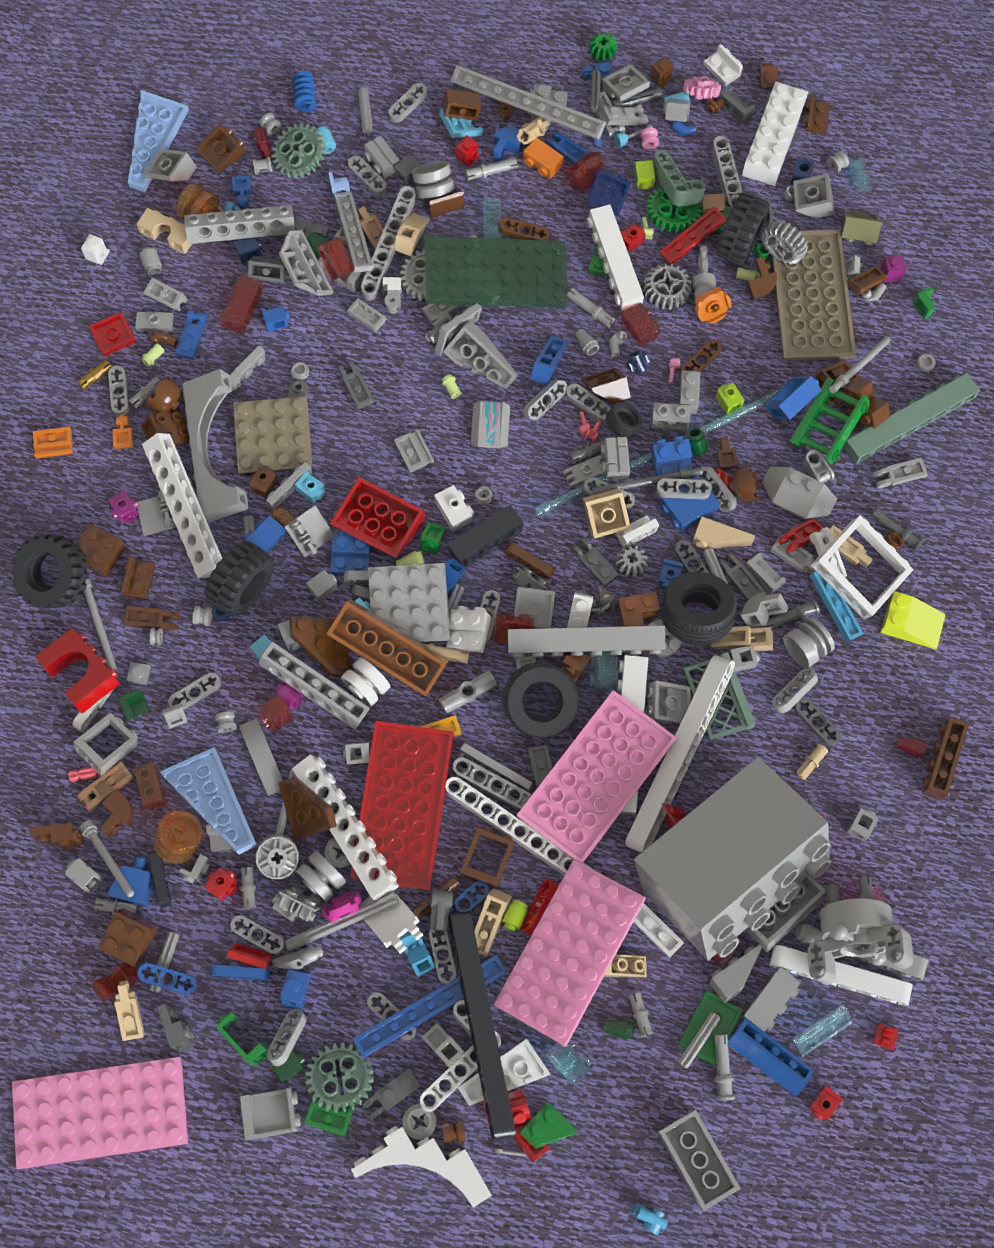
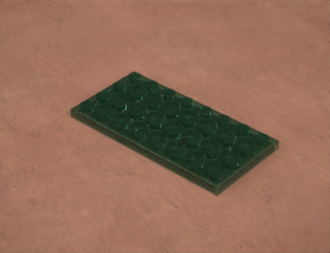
M424 236L425 298L427 304L475 305L477 303L485 306L568 308L569 306L565 241Z

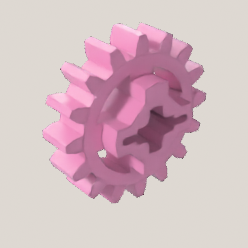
M707 76L694 77L693 79L688 78L685 80L683 91L690 93L691 96H695L696 99H710L712 96L717 97V95H720L721 85L718 82H714V80H710Z

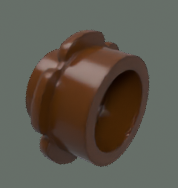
M505 103L498 106L497 112L502 119H509L513 115V106Z

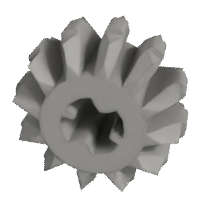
M630 545L627 546V550L622 548L620 550L621 554L616 556L618 560L616 561V566L620 567L619 572L626 571V577L629 576V573H632L634 578L637 573L643 574V569H646L648 565L646 563L648 557L644 555V549L638 551V546L632 549ZM630 559H634V563H630Z

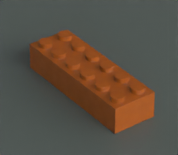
M352 599L346 601L327 632V635L424 696L428 695L449 662L446 658Z

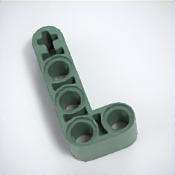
M655 152L653 160L654 173L671 203L675 206L700 204L703 201L705 183L701 180L686 181L668 152Z

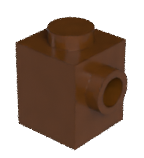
M259 466L249 483L251 492L267 499V496L272 492L278 481L275 471L268 467L263 468Z

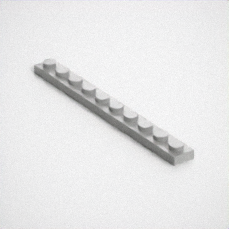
M458 65L451 78V82L458 86L598 140L606 125L602 120Z

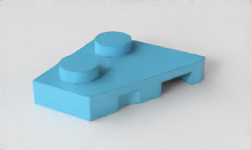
M443 109L440 110L439 115L452 138L465 137L466 135L469 137L482 135L483 129L481 127L475 128L471 124L472 120L444 116Z

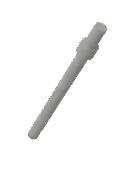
M883 338L844 375H840L829 388L830 392L835 393L838 389L845 387L850 378L890 343V338Z
M86 579L87 587L83 591L108 667L111 666L113 670H116L117 666L92 594V584L90 579Z

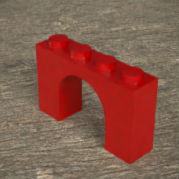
M71 628L36 655L35 658L52 678L71 663L76 661L89 662L88 671L85 676L64 692L83 714L116 688L119 682L115 679L118 675L111 666L108 669L105 667L108 664L101 655L98 657L95 655L98 651L93 645L85 643L88 640L81 631L77 634Z

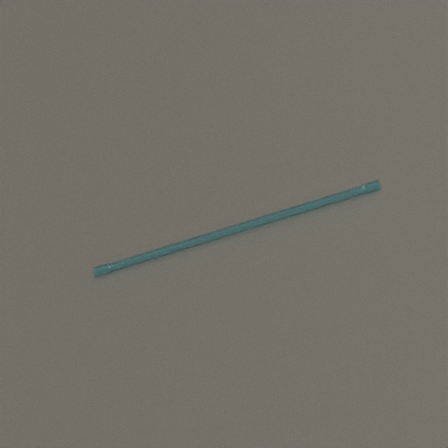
M783 387L699 428L706 435L763 407ZM688 433L683 435L684 439H687ZM651 451L630 461V471L651 462ZM606 473L597 477V479L606 483L614 480H607ZM594 482L587 484L590 487V491L594 488ZM583 485L534 507L533 510L536 516L539 518L555 508L586 494L583 491Z

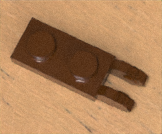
M126 606L123 625L175 631L178 629V625L166 623L164 618L175 620L180 618V614L165 611L164 609Z

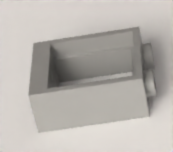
M109 713L74 741V750L102 776L137 747L138 737L133 730H128L124 726L123 721L118 716L115 717ZM111 725L127 741L103 760L87 743Z

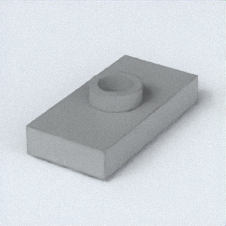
M359 298L347 310L348 315L375 333L386 321V316Z
M137 312L136 331L172 332L174 314Z

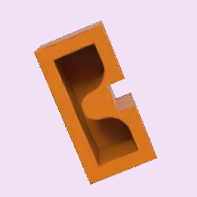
M535 138L523 151L524 163L528 167L537 168L538 173L542 177L551 179L563 166L564 156L538 138Z

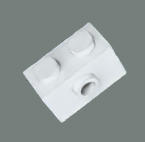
M454 485L434 495L435 503L452 532L472 522V515L474 513L470 505L466 506L463 500L465 498L461 490H457Z

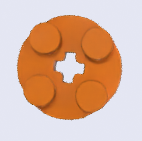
M719 287L707 291L695 300L696 315L702 322L707 321L711 324L722 320L727 315V309L731 307V299Z

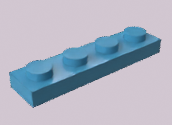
M817 571L809 575L845 642L847 643L863 635L864 633L846 601Z

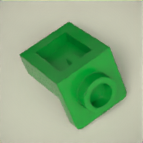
M932 287L918 291L913 301L924 319L930 317L935 309L933 301L929 299L934 291Z
M428 522L421 535L419 549L436 555L446 528Z

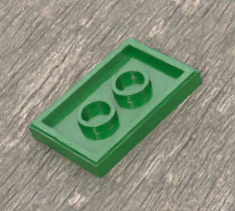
M706 990L677 1046L686 1050L711 1012L716 1013L720 1017V1021L696 1055L698 1058L715 1066L716 1048L714 1035L728 1034L729 1040L743 1010L729 1002L724 1004L719 996Z

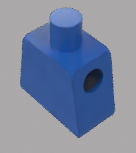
M135 857L133 867L122 866L120 868V871L134 891L132 897L126 896L116 879L107 896L111 899H118L119 901L148 908L153 875L148 871H144L147 860Z
M300 969L287 970L280 998L282 1007L298 1008L303 1011L312 972Z

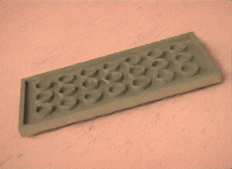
M841 230L801 231V235H804L805 240L808 242V249L800 261L791 265L779 261L772 255L773 273H777L775 293L783 361L855 359L856 349Z

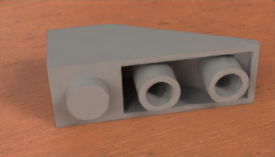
M761 944L757 947L752 945L744 951V956L733 958L728 963L727 968L724 970L719 968L711 975L712 979L709 984L724 1004L741 993L762 948Z

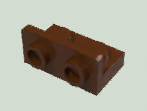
M811 94L810 100H806L805 111H808V114H805L803 125H806V132L826 134L830 102L814 100L815 94Z
M133 556L129 557V561L125 563L124 567L125 578L120 583V590L125 597L148 600L156 566L155 563L138 561Z

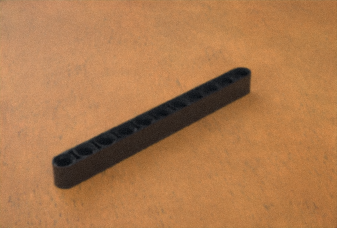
M469 911L449 914V929L490 1134L493 1141L514 1138L515 1126L472 917Z

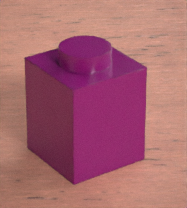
M903 255L885 256L881 265V270L887 275L884 282L902 280L906 272Z

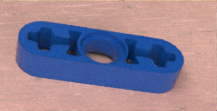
M482 881L472 884L452 902L449 914L454 912L452 908L454 905L459 913L471 912L487 898L489 894L487 884ZM477 886L479 888L484 887V895L481 896L480 894H478L476 897H474V899L477 900L474 903L472 898L467 894L469 892L471 893V895L475 894V887ZM460 900H469L470 907L467 910L460 909L458 906Z
M143 964L137 970V977L141 982L181 994H191L197 986L194 977L153 964ZM149 967L150 972L156 974L157 969L160 970L157 976V983L153 982L155 977L152 976L144 979V974L141 971ZM164 973L172 975L173 980L171 984L164 985L161 982V976ZM177 975L180 976L178 981L185 982L189 979L192 987L187 988L185 991L184 986L177 984V989L173 988L177 981Z
M210 965L209 976L234 979L241 977L246 980L269 981L270 970Z

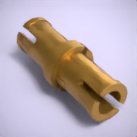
M105 359L94 369H89V373L76 382L78 385L84 383L80 387L85 390L95 381L101 380L100 377L106 374L112 366L108 365L105 367L109 364Z

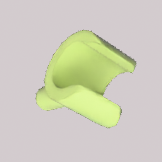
M642 217L645 239H652L654 229L648 228L646 217Z

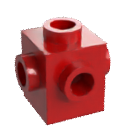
M219 867L217 871H212L208 876L207 880L209 881L204 888L223 902L227 896H232L237 889L236 885L238 882L234 879L236 875L227 868L224 871Z

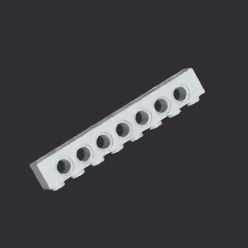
M157 433L142 444L145 454L156 476L159 488L166 500V505L171 512L180 538L184 543L187 555L194 567V572L198 578H210V574L222 559L170 434Z
M310 754L293 767L292 770L299 780L332 807L333 813L334 808L337 805L339 806L338 812L334 814L337 827L329 830L371 898L378 900L387 896L399 887L396 883V875L392 870H388L385 865L387 863L386 859L381 853L378 854L375 849L376 844L374 840L364 832L366 830L364 824L354 816L356 814L355 810L344 800L346 796L334 784L336 780L333 775L327 773L325 762L320 757L317 758ZM316 774H319L318 780L314 782V777ZM328 789V796L324 798V792ZM348 821L349 826L344 830V824ZM358 837L359 843L354 846V840ZM366 854H369V860L365 863L364 857ZM377 870H379L380 875L375 880L374 874Z

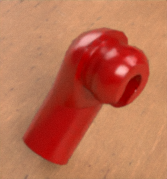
M720 468L714 469L730 490V475Z

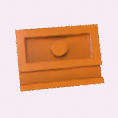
M70 427L33 431L34 456L36 459L73 454L72 429Z

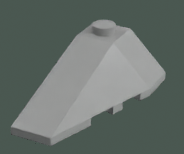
M472 321L463 326L443 351L455 364L461 367L465 365L471 368V372L475 374L478 372L484 374L487 380L506 389L518 376L487 335Z

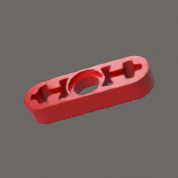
M548 878L541 884L521 926V930L532 936L559 887V884Z

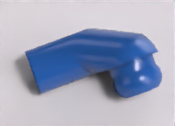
M672 121L671 123L672 129L680 136L696 134L695 125L686 126L681 121Z

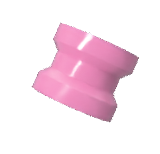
M646 128L642 130L640 134L643 140L642 147L644 149H655L658 147L657 129Z

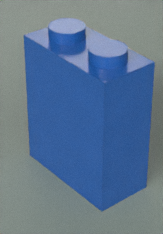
M699 475L692 478V480H702ZM679 486V490L682 493L689 491L688 486ZM701 486V493H705L704 487ZM712 492L706 499L661 497L660 501L661 511L670 517L672 526L675 529H679L681 533L700 522L701 517L706 518L718 511L720 505Z

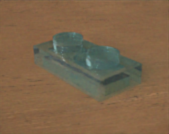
M865 159L849 160L847 168L854 193L872 191L873 187Z

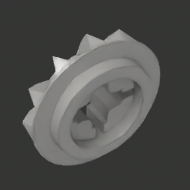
M332 838L329 840L325 847L327 861L332 866L338 868L349 866L350 862L346 856L341 855L337 859L338 853L333 848L341 849L336 839Z
M420 1104L413 1105L407 1109L403 1116V1128L410 1137L425 1139L433 1133L436 1127V1116L433 1111H424ZM425 1113L423 1122L427 1128L419 1126L414 1130L416 1122L412 1116L420 1118Z

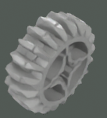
M772 221L765 227L761 236L762 244L765 245L764 248L769 251V254H772L779 261L791 265L800 261L808 249V242L805 240V236L801 235V231H798L796 227L791 226L790 223L787 224L785 221Z
M664 263L663 267L658 264L656 269L652 267L650 272L646 274L643 283V291L646 292V298H649L650 303L655 302V307L659 306V304L662 305V310L665 306H668L670 310L672 305L677 309L679 304L683 305L685 303V300L689 298L692 283L689 280V275H685V269L680 271V266L673 267V263L670 266Z

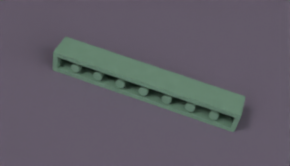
M968 373L963 376L958 375L947 385L945 383L941 384L936 388V391L925 393L920 400L909 402L904 409H896L887 420L875 429L866 426L859 434L850 435L843 448L856 465L974 399L980 389Z

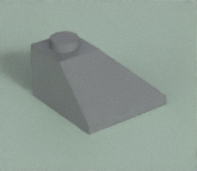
M160 149L144 173V176L146 178L166 181H184L190 179L197 166L187 152Z
M829 174L793 181L796 212L815 218L835 215Z

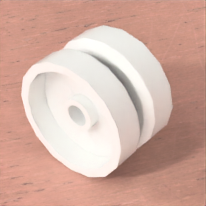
M359 658L353 664L354 671L347 670L341 676V680L357 698L367 706L372 707L378 701L376 693L384 694L390 688V684L373 665L365 659Z

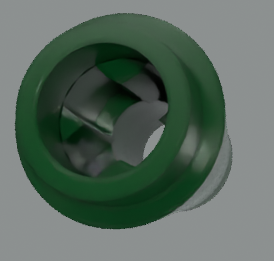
M605 1020L603 1033L626 1041L627 1039H633L634 1022H630V1020Z

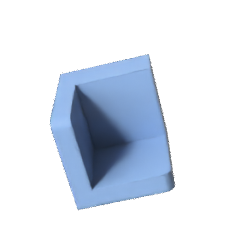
M328 172L333 199L334 193L350 192L347 177L333 179L332 172Z

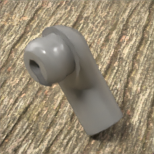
M879 283L874 291L869 289L861 293L862 299L866 302L877 301L886 289V285Z
M624 331L617 332L609 340L612 357L620 355L619 346L627 338V334Z

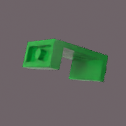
M232 1012L230 1014L225 1013L218 1020L219 1024L216 1028L249 1065L256 1067L267 1056L268 1049L259 1043L248 1053L228 1031L240 1018Z

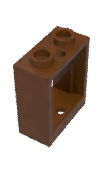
M477 827L460 870V876L476 882L482 881L487 886L498 890L515 846V841H512V837L501 834V836L493 833V830L487 827H482V829ZM480 836L507 846L496 877L468 867Z

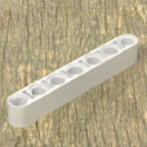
M780 945L774 946L770 961L771 967H782L787 972L798 973L800 976L813 979L809 973L808 953ZM835 961L836 978L831 985L836 986L838 984V987L856 992L858 990V993L875 998L878 996L879 999L892 1003L898 1002L899 1005L903 1006L909 1005L912 984Z

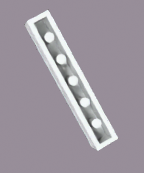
M611 205L591 209L587 223L589 228L593 230L594 243L598 244L599 257L604 260V271L606 274H609V285L615 291L616 304L620 305L621 311L641 306L644 296Z

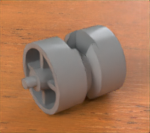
M700 273L692 278V285L695 290L694 300L715 288L716 280L714 274Z

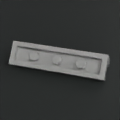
M463 744L458 758L466 756L472 762L475 761L480 764L479 766L485 767L488 771H492L506 781L527 792L530 791L532 787L531 781L468 744ZM460 765L457 766V769L461 772L467 770V768H463ZM477 774L474 776V779L478 782L485 779L478 777ZM494 783L491 785L493 791H500L502 789L495 787ZM511 793L509 794L508 797L510 800H517L516 798L511 796Z

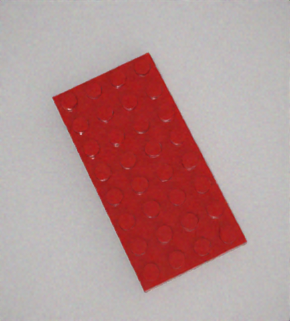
M375 721L359 820L366 828L364 831L366 835L374 840L376 844L375 849L378 854L381 853L386 859L387 863L385 865L388 870H392L396 875L398 886L430 891L454 732ZM358 837L356 838L355 846L359 843ZM366 854L364 857L365 863L369 860V854ZM352 867L350 879L361 881ZM377 870L374 874L375 880L380 875L379 870Z

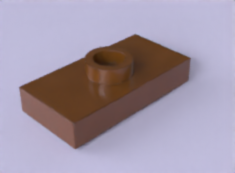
M875 265L849 279L847 285L858 294H861L885 281L887 275Z

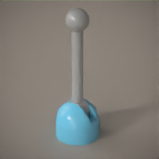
M642 130L629 135L624 132L614 135V142L618 148L623 147L628 143L629 138L641 134Z

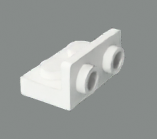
M722 44L718 46L716 53L703 62V65L724 86H727L741 76L743 67L741 62L735 59Z
M644 516L631 523V529L616 532L615 535L625 549L628 545L631 546L655 533L659 523L656 519L650 521L648 516Z

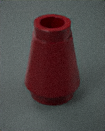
M900 737L897 748L916 758H923L928 743L923 742L922 739Z

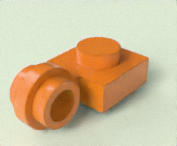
M124 414L119 415V417H116V425L120 429H113L114 449L133 448L132 428H126L130 426L129 417Z

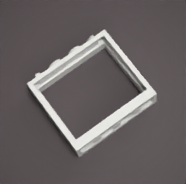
M861 515L853 519L811 564L821 577L863 619L873 616L913 571L909 563ZM855 529L899 573L872 605L828 561L830 556Z

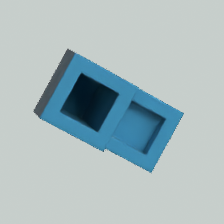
M407 931L399 938L407 948L404 952L417 977L436 968L421 937L416 941L410 932Z

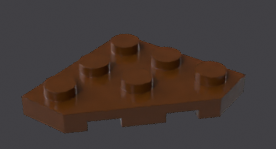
M291 616L289 618L290 637L295 642H298L315 662L318 661L325 668L324 671L329 676H342L347 670H350L348 647L327 635L335 619Z
M293 777L279 782L294 840L337 827L332 807L301 780Z

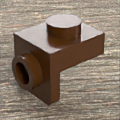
M763 63L758 68V72H760V88H773L775 82H778V65L773 66V63Z

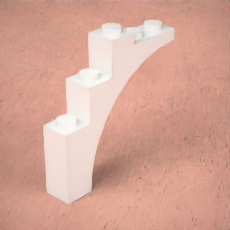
M395 1126L386 1132L387 1137L384 1138L388 1146L384 1148L381 1145L372 1151V1157L367 1160L365 1157H362L353 1163L355 1167L351 1169L353 1175L358 1177L372 1169L387 1165L407 1164L420 1166L434 1171L451 1181L465 1195L473 1207L492 1196L465 1149L463 1151L460 1148L449 1154L450 1159L446 1160L434 1138L430 1140L426 1137L417 1143L419 1147L415 1149L403 1127L398 1129Z

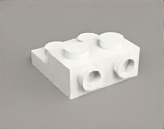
M464 606L451 609L449 617L450 640L447 641L446 648L483 653L492 617L481 607H475L474 610H469Z

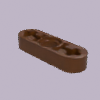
M508 217L503 218L498 226L499 232L504 236L537 245H544L549 238V231L546 228ZM519 229H526L528 234H522Z
M715 339L709 340L682 366L681 373L686 371V369L689 371L693 365L695 366L693 371L701 373L720 355L721 343ZM710 347H717L716 350H712L710 354H708ZM698 357H704L706 359V362L704 364H700L696 361V359Z
M509 542L504 549V553L523 566H529L530 570L547 580L555 572L549 564L512 542Z

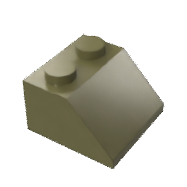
M844 209L841 237L848 242L859 240L863 244L872 245V243H877L882 221L877 214Z

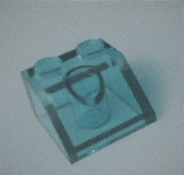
M570 1041L566 1047L557 1042L545 1054L544 1059L574 1088L591 1070L589 1066L591 1062L583 1054L579 1056L574 1051L576 1047Z

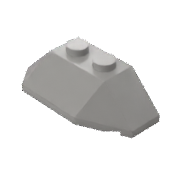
M289 231L279 255L294 285L301 290L318 296L333 294L334 292L303 231Z
M770 467L762 481V485L772 504L805 520L830 515L837 501V498L824 483L791 467Z

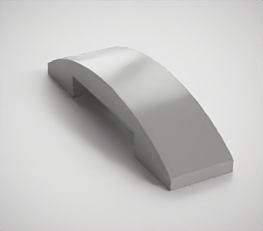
M256 718L240 725L243 738L267 795L270 796L279 792V782L283 781V778L258 719Z

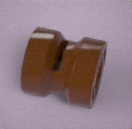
M458 1120L452 1124L449 1122L442 1123L444 1144H451L456 1140L458 1142L466 1141L463 1120Z

